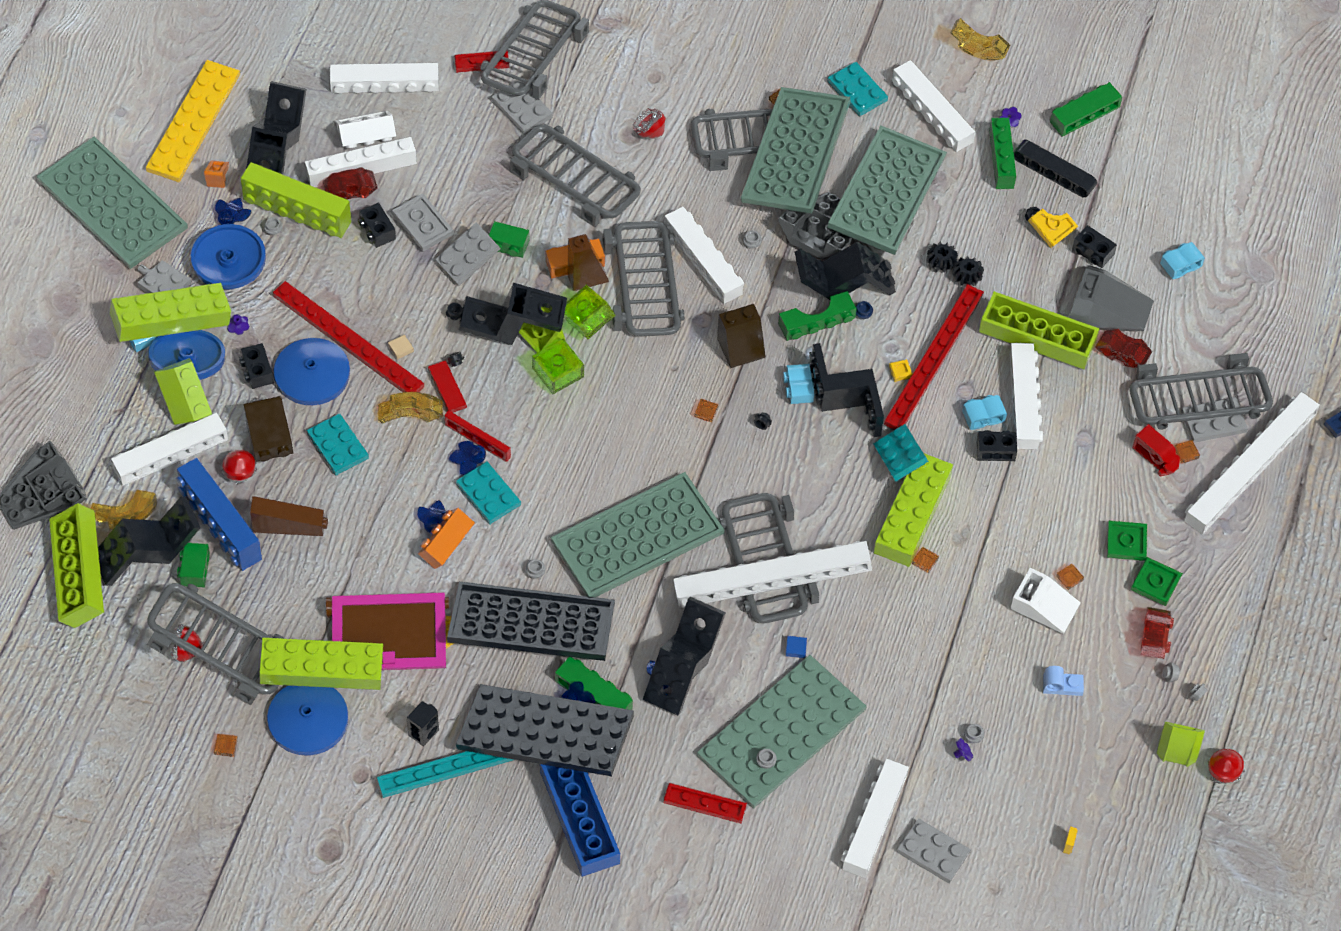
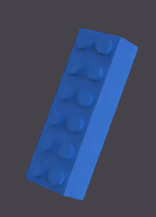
M196 457L177 468L178 477L176 479L180 485L178 487L179 492L183 497L189 499L192 510L198 511L201 522L209 526L211 535L214 539L218 538L222 550L230 554V560L235 567L239 566L244 571L261 561L262 555L259 539Z
M540 764V774L581 877L619 865L620 851L588 772Z

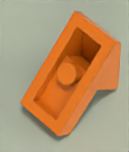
M210 161L204 171L208 187L225 188V178L229 169V162Z

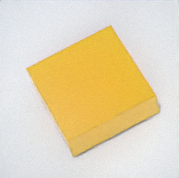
M907 359L889 363V369L894 382L910 379L913 375Z
M1070 826L1063 853L1069 855L1072 853L1078 832L1077 828Z

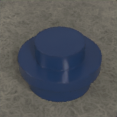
M861 301L856 305V316L858 318L868 319L872 316L873 307L869 302Z

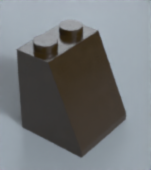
M754 304L719 314L717 340L730 368L766 357L761 318Z
M281 396L243 404L246 425L256 462L294 454Z

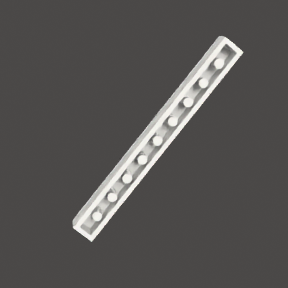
M1302 392L1297 397L1293 396L1288 403V407L1286 409L1282 408L1278 412L1277 418L1274 421L1270 420L1266 425V430L1263 433L1260 431L1254 438V442L1247 444L1244 448L1243 454L1241 456L1237 455L1233 459L1229 468L1226 467L1221 472L1220 478L1218 480L1214 479L1211 482L1206 493L1203 491L1198 496L1197 502L1194 505L1190 504L1185 511V522L1203 535L1316 416L1320 405Z
M856 541L852 544L836 545L828 549H816L812 552L796 553L787 557L780 556L766 561L759 560L756 563L739 564L736 567L720 568L710 572L704 571L690 576L683 575L679 578H674L679 608H684L690 596L704 603H710L872 571L867 541Z

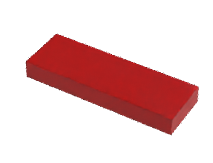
M508 50L503 57L508 58ZM497 51L454 55L456 73L481 71L482 62L484 60L490 62ZM500 59L494 68H509V62Z
M446 360L428 366L430 375L447 410L454 413L467 408L464 397Z

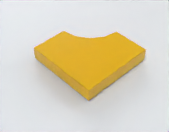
M1043 208L1028 220L1050 248H1053L1079 227L1068 213L1052 215Z

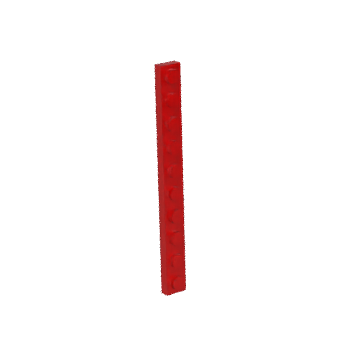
M284 281L273 291L274 298L411 399L424 388V382L288 282Z
M967 284L885 419V426L896 430L902 425L907 424L982 299L984 291Z

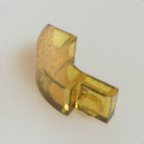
M961 18L955 21L950 32L959 41L958 47L971 56L984 60L1004 59L1011 46L999 34L984 36L977 33Z
M420 392L392 394L389 401L378 404V421L383 424L401 417H417L428 423L443 417V401L435 396Z
M136 489L134 497L124 505L109 506L92 503L91 509L94 510L96 521H107L109 529H114L122 518L146 520L157 505L156 493Z

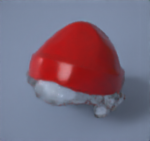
M647 108L646 111H642L641 116L637 117L633 123V129L642 138H658L664 134L666 117L658 109Z
M235 450L224 458L221 471L231 482L239 485L256 473L257 467L255 465L257 462L248 451Z
M179 624L178 627H175L176 633L173 634L183 639L190 627ZM193 629L187 642L201 649L203 646L202 641ZM174 644L170 652L171 657L180 662H185L195 657V655Z
M1232 749L1218 750L1208 760L1209 773L1214 783L1226 784L1237 782L1241 779V774L1245 772L1242 756Z

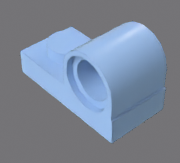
M1049 666L1045 669L1043 674V694L1083 696V675L1064 674V669L1060 666Z

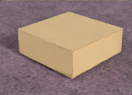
M405 335L388 342V346L397 360L414 352V348Z

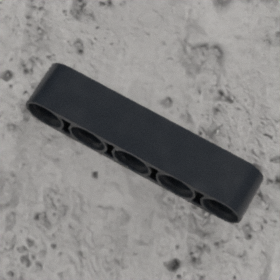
M1022 140L1014 150V159L1017 162L1080 197H1088L1097 185L1096 178L1029 140Z

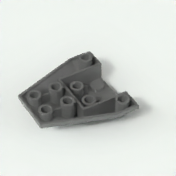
M830 192L818 196L812 214L786 210L779 217L778 222L789 242L820 259L831 257L847 248L851 243L852 237L827 227L841 198Z
M1088 265L1083 274L1069 318L1099 328V330L1144 331L1154 300L1110 272Z
M49 441L34 451L0 493V508L11 527L15 530L53 517L77 503H82L86 500V491L69 463L55 445Z

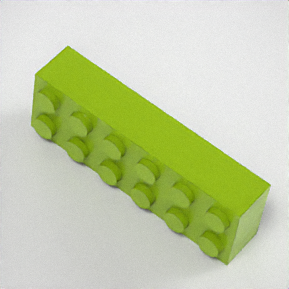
M252 162L240 178L243 200L249 204L258 205L267 211H273L282 217L291 218L297 223L306 224L315 230H321L330 236L339 238L343 237L351 224L349 200Z
M215 283L111 299L110 316L119 342L228 326L231 309L222 284Z
M994 291L981 319L979 332L1008 343L1034 344V351H1037V353L1085 370L1097 341L1099 328Z
M925 453L924 455L929 462L906 475L878 535L874 548V554L907 567L911 566L951 478L954 465Z
M79 503L49 519L58 621L73 628L104 613L94 510Z
M262 638L260 684L381 690L383 644Z

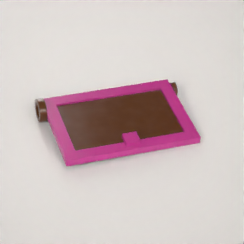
M445 593L326 597V616L332 617V641L383 644L382 670L446 668L445 609H449V597H445Z

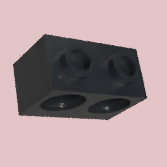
M379 202L359 210V226L361 229H365L369 242H373L376 248L396 240L395 227Z
M1087 225L1074 238L1072 249L1078 255L1088 259L1092 264L1103 268L1115 255L1117 244Z
M263 343L241 348L242 356L239 357L241 368L245 367L246 372H244L246 383L250 382L252 389L274 384L273 373Z
M978 431L976 441L977 461H1016L1017 432Z
M421 701L407 716L408 736L423 747L439 731L437 709L432 704Z

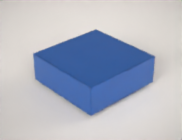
M787 636L786 657L805 658L807 638Z

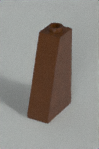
M586 234L568 238V278L573 291L609 282L603 264Z
M252 496L250 515L253 533L323 536L324 529L328 527V517L324 516V510Z

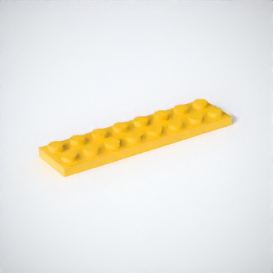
M206 60L148 162L146 172L180 183L238 80L240 70Z

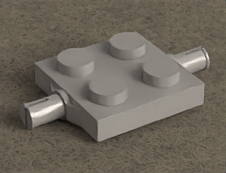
M163 260L152 269H148L143 264L138 267V271L145 275L138 281V287L146 293L181 289L191 284L189 277Z

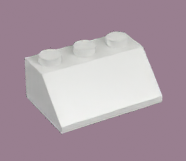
M389 111L335 120L341 145L346 146V148L357 147L358 143H364V145L375 143L374 140L379 139L390 141L392 137L396 136L393 116Z

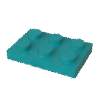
M857 62L828 77L827 82L840 96L850 97L851 102L849 106L859 117L888 101V95Z
M340 413L307 430L308 436L335 476L369 459V454Z
M906 424L873 443L895 481L929 462Z
M488 461L456 480V485L489 525L521 506V500Z

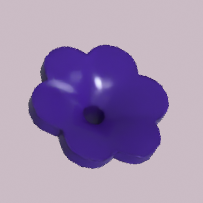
M1012 106L1004 108L999 118H1009L1010 127H1016L1022 115L1016 107Z
M239 314L234 315L230 318L228 331L237 335L243 334L250 327L248 318L246 316L241 317Z
M962 738L956 741L958 749L953 752L954 756L957 759L963 756L967 761H971L973 754L969 745Z

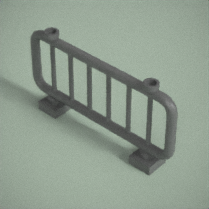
M539 0L532 7L529 5L525 6L523 11L525 16L491 61L484 60L482 62L481 80L484 84L516 96L524 95L532 89L533 98L539 100L548 89L547 75L542 74L572 33H575V41L582 43L589 33V19H581L580 14L576 10L549 0ZM541 7H547L572 16L574 20L571 24H568L537 11ZM536 15L568 28L560 35L528 22ZM525 26L558 37L559 40L554 46H551L520 33ZM519 37L551 50L546 57H542L512 46V43ZM510 48L543 61L536 69L503 57V55ZM501 59L531 70L534 73L529 80L494 67ZM491 71L526 84L522 88L517 89L488 78V75Z
M773 108L716 114L714 109H707L704 112L705 115L696 116L691 121V131L696 153L701 157L709 158L710 171L728 170V156L756 154L759 146H754L749 118L763 117L766 130L768 124L767 116H771ZM745 118L751 147L736 148L731 119ZM728 120L732 149L718 150L713 121ZM710 121L715 150L706 151L702 149L698 130L700 122Z
M546 124L537 125L515 144L512 149L514 157L510 160V172L524 181L528 177L530 168L584 204L581 207V219L593 227L600 223V215L606 218H616L640 195L641 188L634 181L635 176L632 172L628 171L623 174L564 136V130L559 125L555 128ZM544 131L551 135L528 158L520 154L519 151L539 132ZM554 137L565 144L542 167L531 161ZM568 147L578 152L579 155L556 177L545 170ZM582 156L592 161L593 164L570 186L559 179ZM596 165L608 172L585 195L573 189ZM611 174L622 181L599 205L587 198ZM625 184L633 188V192L615 210L608 211L602 207Z
M660 221L620 223L614 230V236H612L611 229H604L602 239L604 255L612 254V247H616L624 312H621V305H613L612 321L614 331H621L622 323H625L627 331L634 336L672 335L678 332L681 328V321L685 319L684 309L679 310L670 244H674V234L669 233L667 226ZM658 228L662 233V238L622 239L621 232L625 229ZM663 241L664 253L624 254L623 243ZM665 256L666 268L626 269L624 258ZM667 271L668 283L628 285L626 273ZM669 287L670 298L630 300L628 288ZM671 302L672 314L634 316L631 314L630 304ZM673 317L674 325L670 328L636 329L633 326L632 319Z
M1248 353L1229 355L1227 369L1156 377L1158 371L1156 363L1138 365L1136 380L1129 387L1139 421L1146 425H1157L1159 430L1166 429L1168 423L1249 414L1251 419H1256L1260 417V412L1268 411L1272 407L1273 398L1263 371L1257 367H1247L1249 362ZM1245 374H1254L1258 377L1265 398V404L1254 406L1244 377ZM1240 375L1250 406L1235 408L1226 380L1227 376ZM1222 377L1231 408L1217 410L1208 379ZM1204 379L1213 408L1212 411H1198L1189 381ZM1186 382L1195 413L1180 414L1171 383ZM1167 383L1176 415H1161L1152 385ZM1149 386L1158 417L1151 418L1144 415L1137 392L1138 387Z
M769 493L733 499L724 504L722 518H719L722 527L727 530L736 565L744 564L743 555L778 547H784L786 557L794 555L782 515H785L787 522L794 520V509L790 495L782 496V504H779L776 497ZM763 500L769 501L772 510L735 519L730 517L729 511L733 507ZM774 514L777 523L776 527L736 536L733 527L734 522ZM779 530L782 543L743 552L740 551L737 539ZM816 582L807 583L805 587L803 584L796 585L797 593L755 602L753 594L745 595L747 599L743 601L745 612L750 611L753 619L759 623H771L800 616L807 610V598H810L811 604L819 603ZM798 596L800 600V606L796 609L766 616L760 615L757 609L758 605Z
M172 583L163 590L147 618L148 626L154 631L147 643L149 647L163 655L166 653L171 642L241 682L234 696L249 705H252L258 693L266 695L277 690L279 685L265 687L256 682L260 676V668L253 680L240 673L239 670L258 638L260 640L262 638L284 639L281 635L274 634L271 637L197 594L198 588L193 584H188L185 587L178 583ZM173 591L180 592L185 595V598L166 629L156 624L155 619ZM190 598L203 607L185 637L181 639L169 632ZM207 608L220 617L203 646L199 649L188 643L187 639ZM226 619L235 624L237 628L219 658L216 659L205 653L204 650L222 620ZM240 629H243L255 637L236 669H233L221 661Z

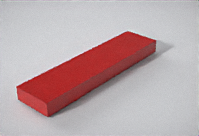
M449 410L446 412L445 426L505 462L509 461L511 458V447Z
M673 783L668 784L663 800L664 804L742 824L747 807L745 802Z

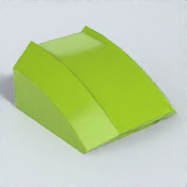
M541 307L542 311L550 312L548 308ZM524 322L519 331L521 336L541 357L553 356L565 342L562 329L560 332Z
M1165 722L1158 741L1156 754L1163 762L1169 761L1188 767L1197 761L1205 730Z

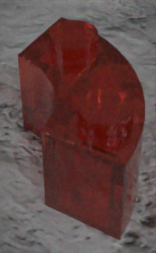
M363 167L332 173L322 181L326 192L346 200L358 197L367 198L378 188L373 171Z
M1118 328L1104 331L1095 346L1099 352L1113 361L1115 358L1124 362L1123 366L1137 368L1138 365L1146 364L1153 352L1145 341L1129 337Z
M1147 607L1140 648L1141 655L1164 659L1165 653H1169L1171 642L1168 641L1169 629L1173 628L1174 623L1171 611Z

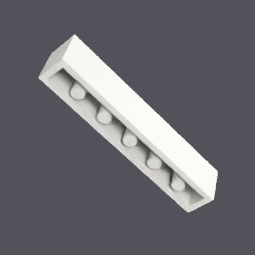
M911 60L893 70V84L903 92L906 99L913 103L915 109L923 114L925 120L931 123L937 134L946 140L949 147L958 152L974 143L975 131Z
M438 63L330 65L331 93L439 91Z
M411 137L305 161L309 185L313 187H320L417 164L416 150Z
M681 207L665 215L664 224L667 226L669 233L674 234V240L723 304L743 295L744 282L740 276L737 277L730 263L727 264L721 251H717L711 238H707L701 225H697L694 221L692 214L689 211L687 212L684 207Z
M1011 343L1009 359L1014 432H1017V449H1038L1039 442L1043 441V431H1039V426L1042 424V415H1038V410L1041 408V400L1037 399V394L1040 392V384L1036 383L1039 368L1035 367L1038 353L1034 351V344Z
M212 414L199 421L191 422L183 428L170 431L160 438H154L146 444L138 445L130 451L117 454L114 458H111L113 469L122 486L227 441V430L218 414Z
M886 759L884 765L880 764L876 774L879 778L877 782L873 781L869 791L872 795L870 799L866 798L862 808L865 812L863 816L859 815L855 827H858L856 833L852 832L848 844L851 846L849 851L845 850L841 861L844 862L843 870L866 878L907 778L908 766Z

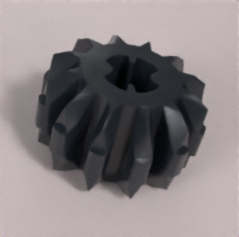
M940 241L938 245L933 243L931 248H929L926 260L930 264V269L936 268V272L942 270L945 273L946 269L950 271L953 269L958 253L955 251L954 246H949L948 242L942 244Z
M968 255L965 259L960 257L958 261H955L952 271L955 282H960L961 286L963 284H973L976 286L978 281H981L983 278L984 267L981 266V261H976L975 257L969 259Z

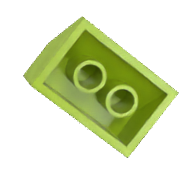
M190 358L154 371L174 425L193 422L212 415Z

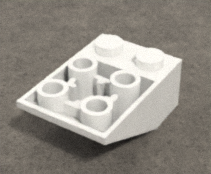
M1029 568L1013 597L1011 609L1064 634L1080 602L1050 577Z

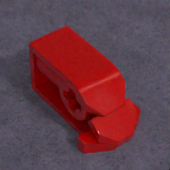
M1148 424L1136 434L1132 448L1159 470L1158 475L1160 477L1173 474L1179 469L1180 456L1176 454L1175 447L1152 426Z

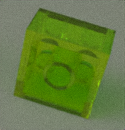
M587 284L567 301L564 314L566 321L587 340L616 316L608 302Z
M564 338L532 355V369L552 394L559 392L584 377L583 362Z

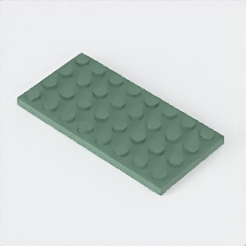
M781 87L743 190L741 202L812 214L851 102L850 97Z
M880 125L827 227L895 255L947 152Z
M95 136L37 176V180L130 269L188 228L187 223Z
M686 472L551 537V542L586 596L597 597L724 534V528Z
M809 655L697 752V757L754 809L862 714L867 706L815 658ZM763 749L772 750L777 757L776 764L768 769L760 767L756 761L759 751Z

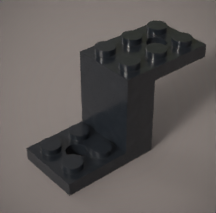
M274 81L270 82L265 118L252 126L246 169L251 162L262 166V161L266 160L270 164V170L283 175L286 152L299 141L307 89ZM282 99L289 100V108H285L282 105Z
M859 242L852 244L824 261L816 259L802 249L794 252L801 283L829 300L831 296L846 291L851 293L867 283H871L888 295L896 292L890 262Z
M514 282L502 306L466 296L459 331L513 345L524 322L560 332L563 325L567 297ZM541 307L548 308L550 312L542 311ZM481 315L484 317L485 320L480 321L476 318V316Z
M813 344L812 352H809L810 362L808 364L814 377L812 378L813 388L817 390L815 395L816 403L820 405L821 411L864 406L865 415L868 414L869 431L872 430L873 437H881L884 413L873 369L828 375L821 344Z
M180 497L160 521L121 519L98 547L100 574L105 586H112L132 562L170 564L200 529L187 497Z
M691 596L688 598L676 634L659 650L642 700L677 716L681 713L693 678L709 662L726 612ZM698 618L705 621V627L698 626ZM663 685L670 686L672 689V693H666L663 689Z

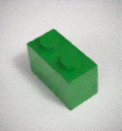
M494 221L489 236L501 248L498 252L523 258L530 241V230Z
M187 543L184 550L180 551V561H182V564L177 569V578H180L181 585L193 584L196 587L205 588L210 558L209 544Z

